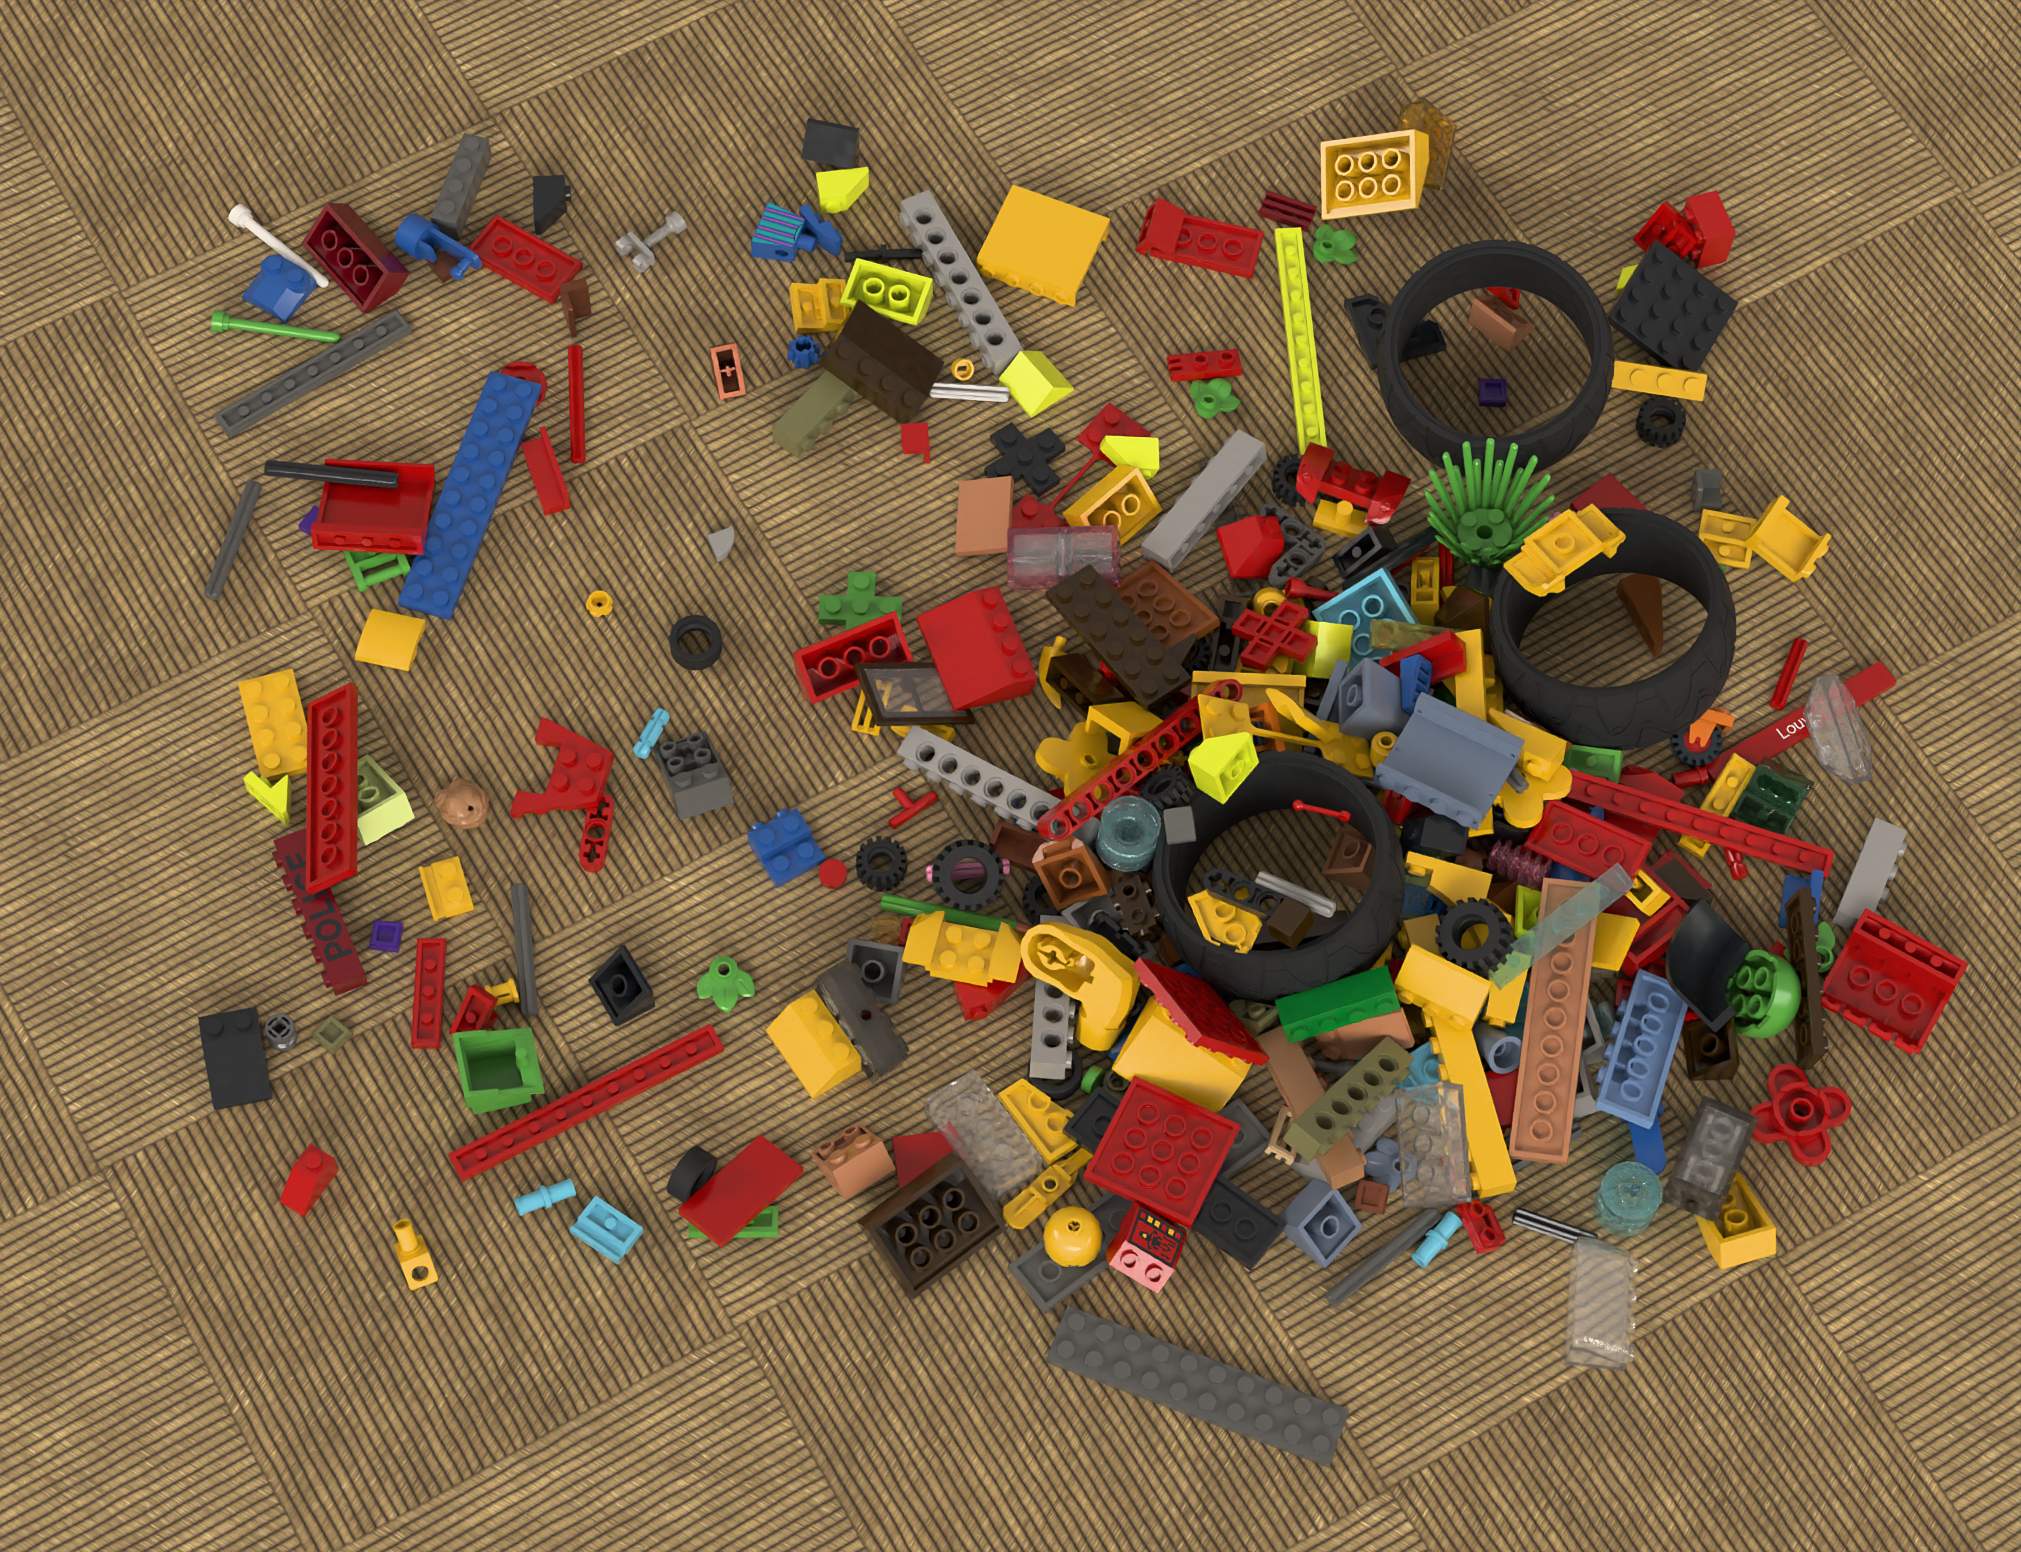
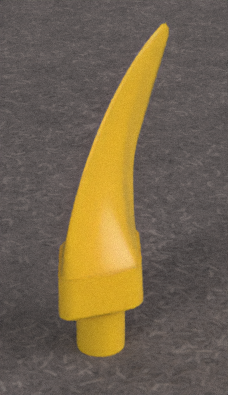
M1061 636L1056 637L1053 647L1044 646L1039 661L1041 686L1047 698L1057 709L1062 708L1060 694L1045 680L1051 657L1067 655V653L1062 652L1067 639Z

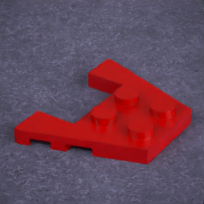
M542 717L535 736L536 743L560 749L545 794L517 790L509 812L512 818H522L524 814L530 813L543 815L547 814L548 811L558 809L570 811L598 807L615 759L613 752Z

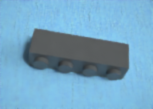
M463 134L431 215V222L439 226L440 232L456 241L460 240L492 158L488 138Z

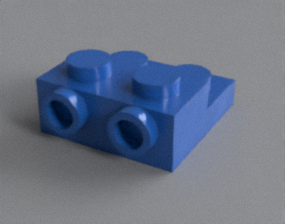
M788 808L780 810L774 816L775 820L767 824L764 821L758 822L750 828V833L747 834L749 846L776 888L825 862L824 854L813 839L811 829L797 808L791 811Z

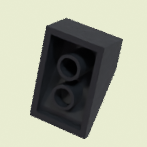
M257 1007L198 1017L214 1110L272 1100L262 1020Z

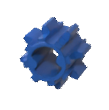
M798 335L796 340L789 341L787 356L788 360H792L795 363V368H805L806 370L809 369V366H814L819 359L820 345L813 341V337Z

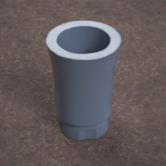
M1486 1020L1475 1022L1472 1033L1478 1053L1487 1061L1491 1069L1499 1074H1507L1515 1070L1520 1065L1522 1041L1499 1028L1489 1026Z

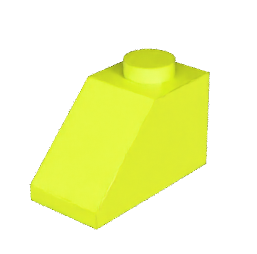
M868 167L816 173L820 212L834 214L840 211H847L869 186Z
M1105 436L1100 443V450L1116 466L1122 464L1138 467L1145 480L1154 477L1159 470L1158 438Z

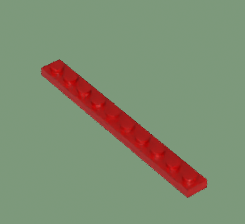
M1570 768L1568 769L1572 775V785L1570 792L1563 797L1564 799L1593 808L1595 806L1602 807L1604 811L1808 875L1811 874L1812 870L1824 871L1823 879H1827L1829 876L1835 851Z
M708 1024L448 1154L449 1159L463 1183L724 1052V1047L712 1025Z

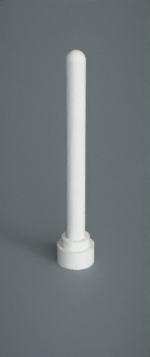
M238 204L231 210L228 219L235 226L248 228L281 256L305 269L320 287L325 288L328 286L329 281L325 276L254 221L251 211L243 204Z

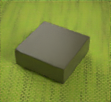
M332 1014L311 1034L312 1038L332 1055L354 1036L353 1032Z

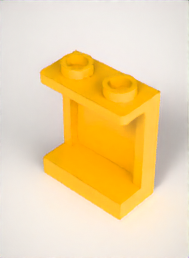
M1780 495L1769 503L1743 543L1794 583L1800 578L1804 577L1806 579L1812 574L1816 568V565L1813 563L1827 552L1829 548L1827 542L1831 535L1827 532L1823 536H1819L1785 509L1790 501L1783 495Z
M1134 701L1089 706L1085 731L1089 734L1112 732L1121 738L1118 755H1120L1163 722V720L1149 711L1146 712L1142 706ZM1161 735L1159 745L1163 749L1166 741L1164 736ZM1140 752L1137 758L1144 757L1143 753Z

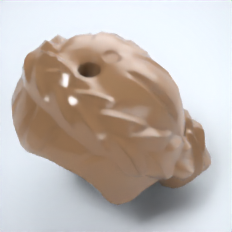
M464 778L453 780L448 788L440 790L434 798V803L439 809L442 819L456 828H477L484 823L488 816L489 796L486 794V791L480 788L477 783L469 782V780ZM469 806H472V811L468 810Z

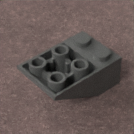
M706 731L693 733L688 737L665 742L660 746L653 747L662 776L680 820L734 803L728 776Z

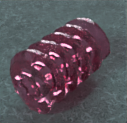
M1501 839L1497 840L1489 855L1487 868L1491 871L1497 869V873L1501 876L1507 874L1510 880L1517 879L1520 885L1527 883L1528 888L1531 890H1535L1537 887L1540 890L1543 885V878L1549 877L1553 860L1549 858L1545 864H1542V854H1538L1533 860L1531 859V849H1528L1523 855L1521 854V844L1512 850V840H1507L1504 845H1501Z

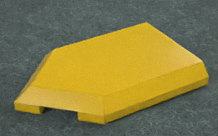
M1246 888L1239 889L1235 894V898L1239 900H1244L1250 896ZM1206 890L1187 897L1204 939L1220 946V943L1211 940V937L1227 945L1239 948V950H1235L1238 953L1247 954L1251 950L1262 927V922L1258 916L1217 900L1208 895Z

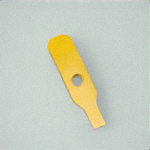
M1080 1148L1068 1159L1054 1162L1017 1197L1003 1207L1002 1218L1012 1228L1024 1229L1075 1184L1078 1171L1092 1159L1093 1155ZM1052 1180L1056 1186L1053 1189H1048L1044 1185L1045 1182Z

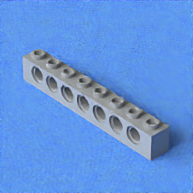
M926 190L902 200L901 212L898 213L899 220L904 228L908 227L913 245L922 249L924 264L926 267L932 268L937 286L939 288L943 287L946 292L945 297L948 305L956 309L958 321L962 328H967L972 346L974 348L978 347L984 366L987 369L990 368L994 376L1004 373L1018 353L1024 351L931 192Z
M918 726L911 727L897 751V754L904 759L902 764L914 772H917L918 769L925 771V776L935 783L939 784L941 780L948 783L947 788L962 796L965 792L971 795L970 800L984 808L986 804L994 807V813L1007 820L1009 816L1017 819L1016 824L1030 832L1032 828L1037 830L1038 820L1043 813L1049 811L1062 801ZM935 752L934 757L930 761H926L928 755ZM958 764L956 770L949 773L951 766ZM980 776L979 782L971 785L972 780ZM1003 788V792L999 796L994 797L996 790ZM1026 799V804L1022 808L1017 809L1019 802ZM1073 806L1072 812L1074 816H1077L1080 810ZM1092 817L1071 833V835L1084 842L1093 850V845L1103 824L1097 818ZM1055 819L1050 825L1051 831L1054 834L1058 829V823Z

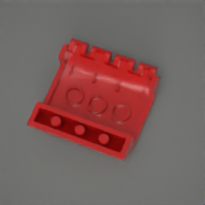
M1865 908L1831 971L1823 982V996L1820 997L1821 1006L1835 1014L1838 1011L1843 1014L1842 1018L1861 1028L1865 1025L1869 1028L1868 1032L1886 1042H1889V1040L1894 1041V1046L1910 1055L1913 1052L1919 1055L1969 963Z

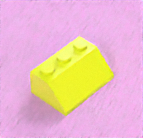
M857 258L842 295L840 305L852 308L856 301L860 299L883 317L917 326L925 317L931 302L933 279Z

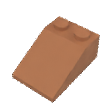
M1402 1007L1388 1014L1378 1015L1359 1023L1337 1028L1331 1032L1315 1035L1323 1056L1333 1060L1364 1058L1387 1036L1403 1049L1413 1047L1415 1043Z

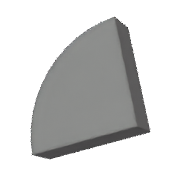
M733 526L707 535V540L717 562L726 558L735 541Z

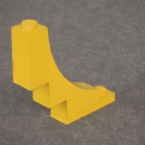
M1408 851L1405 855L1404 865L1405 868L1409 869L1408 872L1421 877L1429 874L1426 890L1437 896L1447 906L1456 907V901L1460 899L1467 903L1468 897H1474L1478 902L1480 898L1486 900L1492 874ZM1503 913L1510 923L1512 915ZM1476 924L1467 929L1477 948L1481 947L1487 940L1489 933L1488 925ZM1512 951L1511 955H1505L1508 960L1505 965L1501 962L1497 965L1499 970L1493 972L1491 969L1487 970L1488 975L1484 976V979L1492 982L1484 1004L1482 1019L1489 1021V1026L1505 1029L1506 1026L1510 1027L1514 1024L1531 956Z

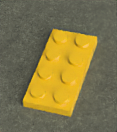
M293 669L238 682L261 776H264L271 782L282 779L285 775L290 777L306 773L307 723Z

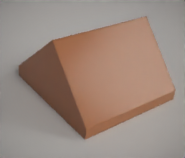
M1495 295L1475 298L1468 321L1507 352L1514 349L1535 327V325Z

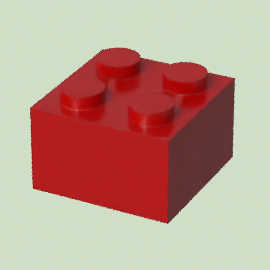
M1717 190L1687 197L1685 207L1682 209V217L1687 221L1699 239L1688 252L1689 259L1694 261L1697 269L1726 262L1736 232Z

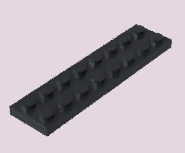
M1098 1086L1065 1125L1062 1133L1094 1155L1121 1102ZM1218 1173L1191 1228L1252 1271L1285 1230L1287 1223Z

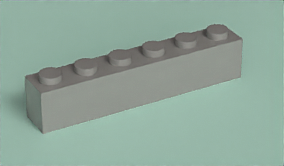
M1239 429L1232 437H1228L1219 453L1210 458L1204 471L1200 475L1195 476L1188 490L1176 499L1173 508L1160 518L1157 527L1152 533H1148L1144 537L1141 544L1144 559L1148 562L1153 559L1171 574L1267 459L1265 443Z

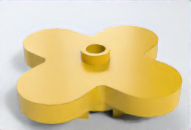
M1086 721L1074 726L1068 741L1054 737L1046 738L1040 743L1035 753L1038 765L1047 773L1055 775L1056 779L1060 778L1064 783L1065 797L1108 765L1113 758L1117 757L1109 754L1107 751L1108 738L1106 733H1087L1085 731ZM1098 785L1094 790L1097 800L1101 796V789ZM1077 803L1073 805L1074 807L1080 809Z
M1516 764L1515 767L1529 783V788L1522 794H1518L1506 781L1493 805L1497 806L1498 804L1503 808L1504 817L1511 825L1519 828L1535 826L1542 818L1543 804L1546 800L1561 799L1570 792L1572 775L1565 766L1560 765L1547 782L1527 773Z

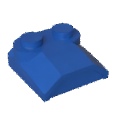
M270 255L262 261L261 271L243 294L242 300L252 303L286 324L314 291L317 284L305 269L280 255Z

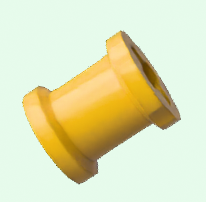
M509 978L508 982L492 987L490 985L485 986L486 991L498 998L496 1006L512 1001L515 1003L520 1002L513 978Z

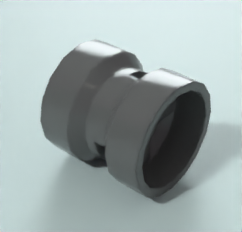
M276 1014L266 1021L265 1033L273 1049L283 1052L295 1046L298 1036L294 1023L289 1016Z

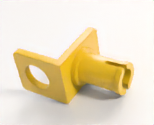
M402 1219L394 1223L393 1229L399 1241L394 1244V1248L410 1290L436 1282L438 1276L422 1235H415L410 1219ZM417 1266L428 1268V1274L423 1279L412 1277V1271Z

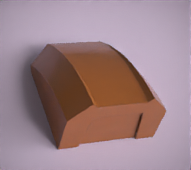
M1071 834L1064 839L1052 840L1039 845L1032 858V863L1057 910L1109 893L1112 881L1103 865L1084 842Z

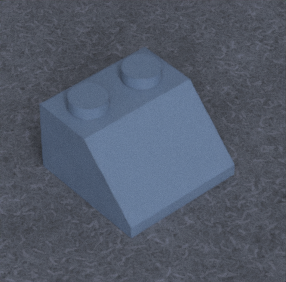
M1313 1179L1279 1216V1218L1287 1223L1283 1232L1288 1239L1323 1268H1326L1363 1227L1337 1189L1332 1191L1328 1183Z

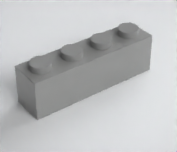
M1875 817L1832 920L1833 923L1853 931L1865 908L1880 915V912L1876 911L1878 903L1884 904L1890 890L1885 887L1887 880L1893 881L1899 865L1894 863L1897 856L1903 857L1908 842L1904 841L1907 830Z

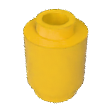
M1384 731L1377 733L1373 737L1369 758L1375 768H1377L1378 763L1383 764L1396 743L1398 737L1395 734Z

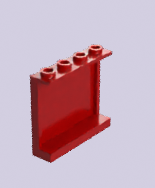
M325 459V465L396 472L399 474V484L396 489L324 482L317 521L312 522L310 530L313 549L423 555L436 487L434 464Z

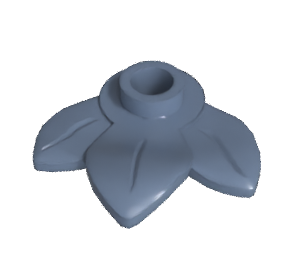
M1378 1139L1377 1151L1364 1155L1367 1164L1363 1165L1364 1172L1373 1177L1372 1181L1390 1185L1389 1194L1397 1189L1400 1182L1410 1180L1416 1172V1163L1413 1157L1403 1153L1400 1145L1392 1139ZM1400 1162L1406 1163V1168L1403 1171L1396 1169V1165Z

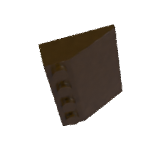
M858 299L816 363L898 423L906 424L915 417L926 400L945 362Z
M952 1152L941 1158L856 1221L873 1248L912 1299L916 1298L1008 1229L964 1160Z

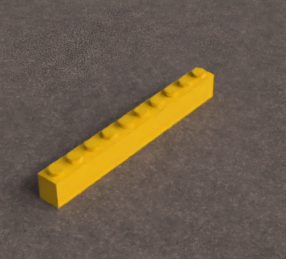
M1437 913L1404 920L1402 929L1398 932L1401 948H1406L1407 952H1409L1411 945L1414 944L1445 959L1438 949L1440 947L1435 941V937L1439 936L1435 932L1436 925L1441 926ZM1421 1011L1424 1027H1429L1432 1035L1429 1038L1432 1054H1437L1440 1064L1437 1065L1439 1079L1441 1082L1445 1081L1448 1090L1445 1091L1446 1103L1449 1109L1453 1108L1456 1117L1453 1119V1127L1456 1135H1461L1463 1146H1461L1462 1158L1464 1163H1469L1472 1172L1469 1173L1472 1190H1477L1479 1199L1514 1191L1517 1181L1472 1029L1471 1031L1456 1029L1449 1024L1448 1020L1440 1016L1432 1017Z

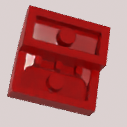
M1668 201L1661 204L1632 239L1645 252L1652 242L1658 240L1682 260L1699 241L1687 221Z

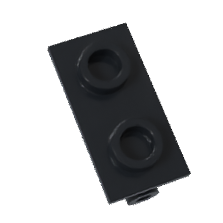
M1104 910L1085 929L1105 937L1121 953L1134 962L1146 950V947L1141 942L1137 943L1130 934L1128 935L1126 932H1123L1121 925Z

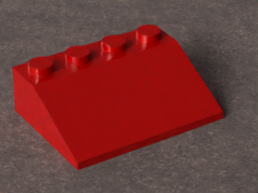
M998 586L972 591L916 617V622L954 712L1031 694L1038 677Z

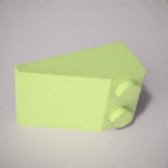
M367 754L358 759L357 836L365 845L379 840L392 830L403 826L415 817L405 792Z

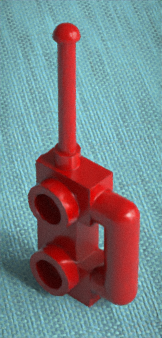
M1443 1155L1440 1161L1443 1162L1460 1198V1204L1455 1208L1477 1255L1495 1252L1505 1242L1506 1237L1492 1207L1488 1204L1482 1205L1479 1199L1468 1200L1448 1161L1449 1157Z

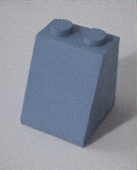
M1364 658L1339 683V732L1371 741L1377 733L1384 731L1391 732L1399 738L1411 718V715L1402 709L1401 679L1373 660Z

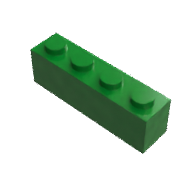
M1387 965L1275 1000L1282 1028L1289 1044L1303 1041L1325 1032H1331L1353 1023H1359L1378 1015L1388 1014L1401 1008Z

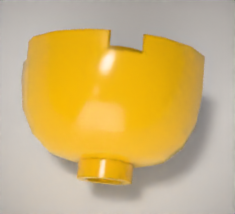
M1064 1207L1053 1213L1045 1225L1043 1235L1045 1251L1053 1261L1061 1266H1085L1093 1261L1101 1250L1103 1234L1100 1223L1092 1212L1083 1207Z

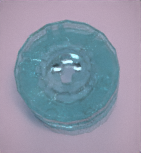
M1132 795L1118 797L1111 801L1103 810L1096 839L1097 853L1103 862L1113 869L1124 872L1136 871L1146 866L1153 858L1161 828L1158 811L1145 799Z
M1627 1161L1613 1166L1606 1172L1594 1198V1212L1597 1221L1605 1230L1617 1236L1630 1237L1642 1233L1649 1227L1662 1201L1663 1188L1659 1177L1651 1168L1637 1162Z

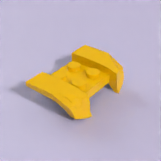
M1590 504L1577 514L1568 509L1525 538V545L1521 547V552L1504 563V568L1527 591L1539 597L1546 596L1547 593H1559L1565 590V576L1600 552L1611 558L1617 552L1619 544L1624 542L1626 535L1593 504Z
M935 911L928 915L923 913L917 915L910 928L902 961L925 966V970L930 971V976L985 987H987L988 982L992 983L993 979L1015 983L1022 957L1020 953L1021 941L1025 935L1016 932L1009 924L1001 922L999 931L995 932L946 922L945 911Z

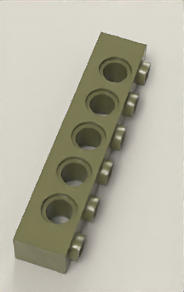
M1387 1036L1293 1121L1282 1140L1308 1162H1311L1317 1155L1325 1156L1332 1148L1334 1140L1340 1142L1348 1133L1350 1125L1355 1128L1364 1118L1365 1111L1371 1113L1380 1103L1381 1096L1386 1099L1395 1089L1396 1082L1401 1085L1412 1072L1409 1066L1415 1058Z

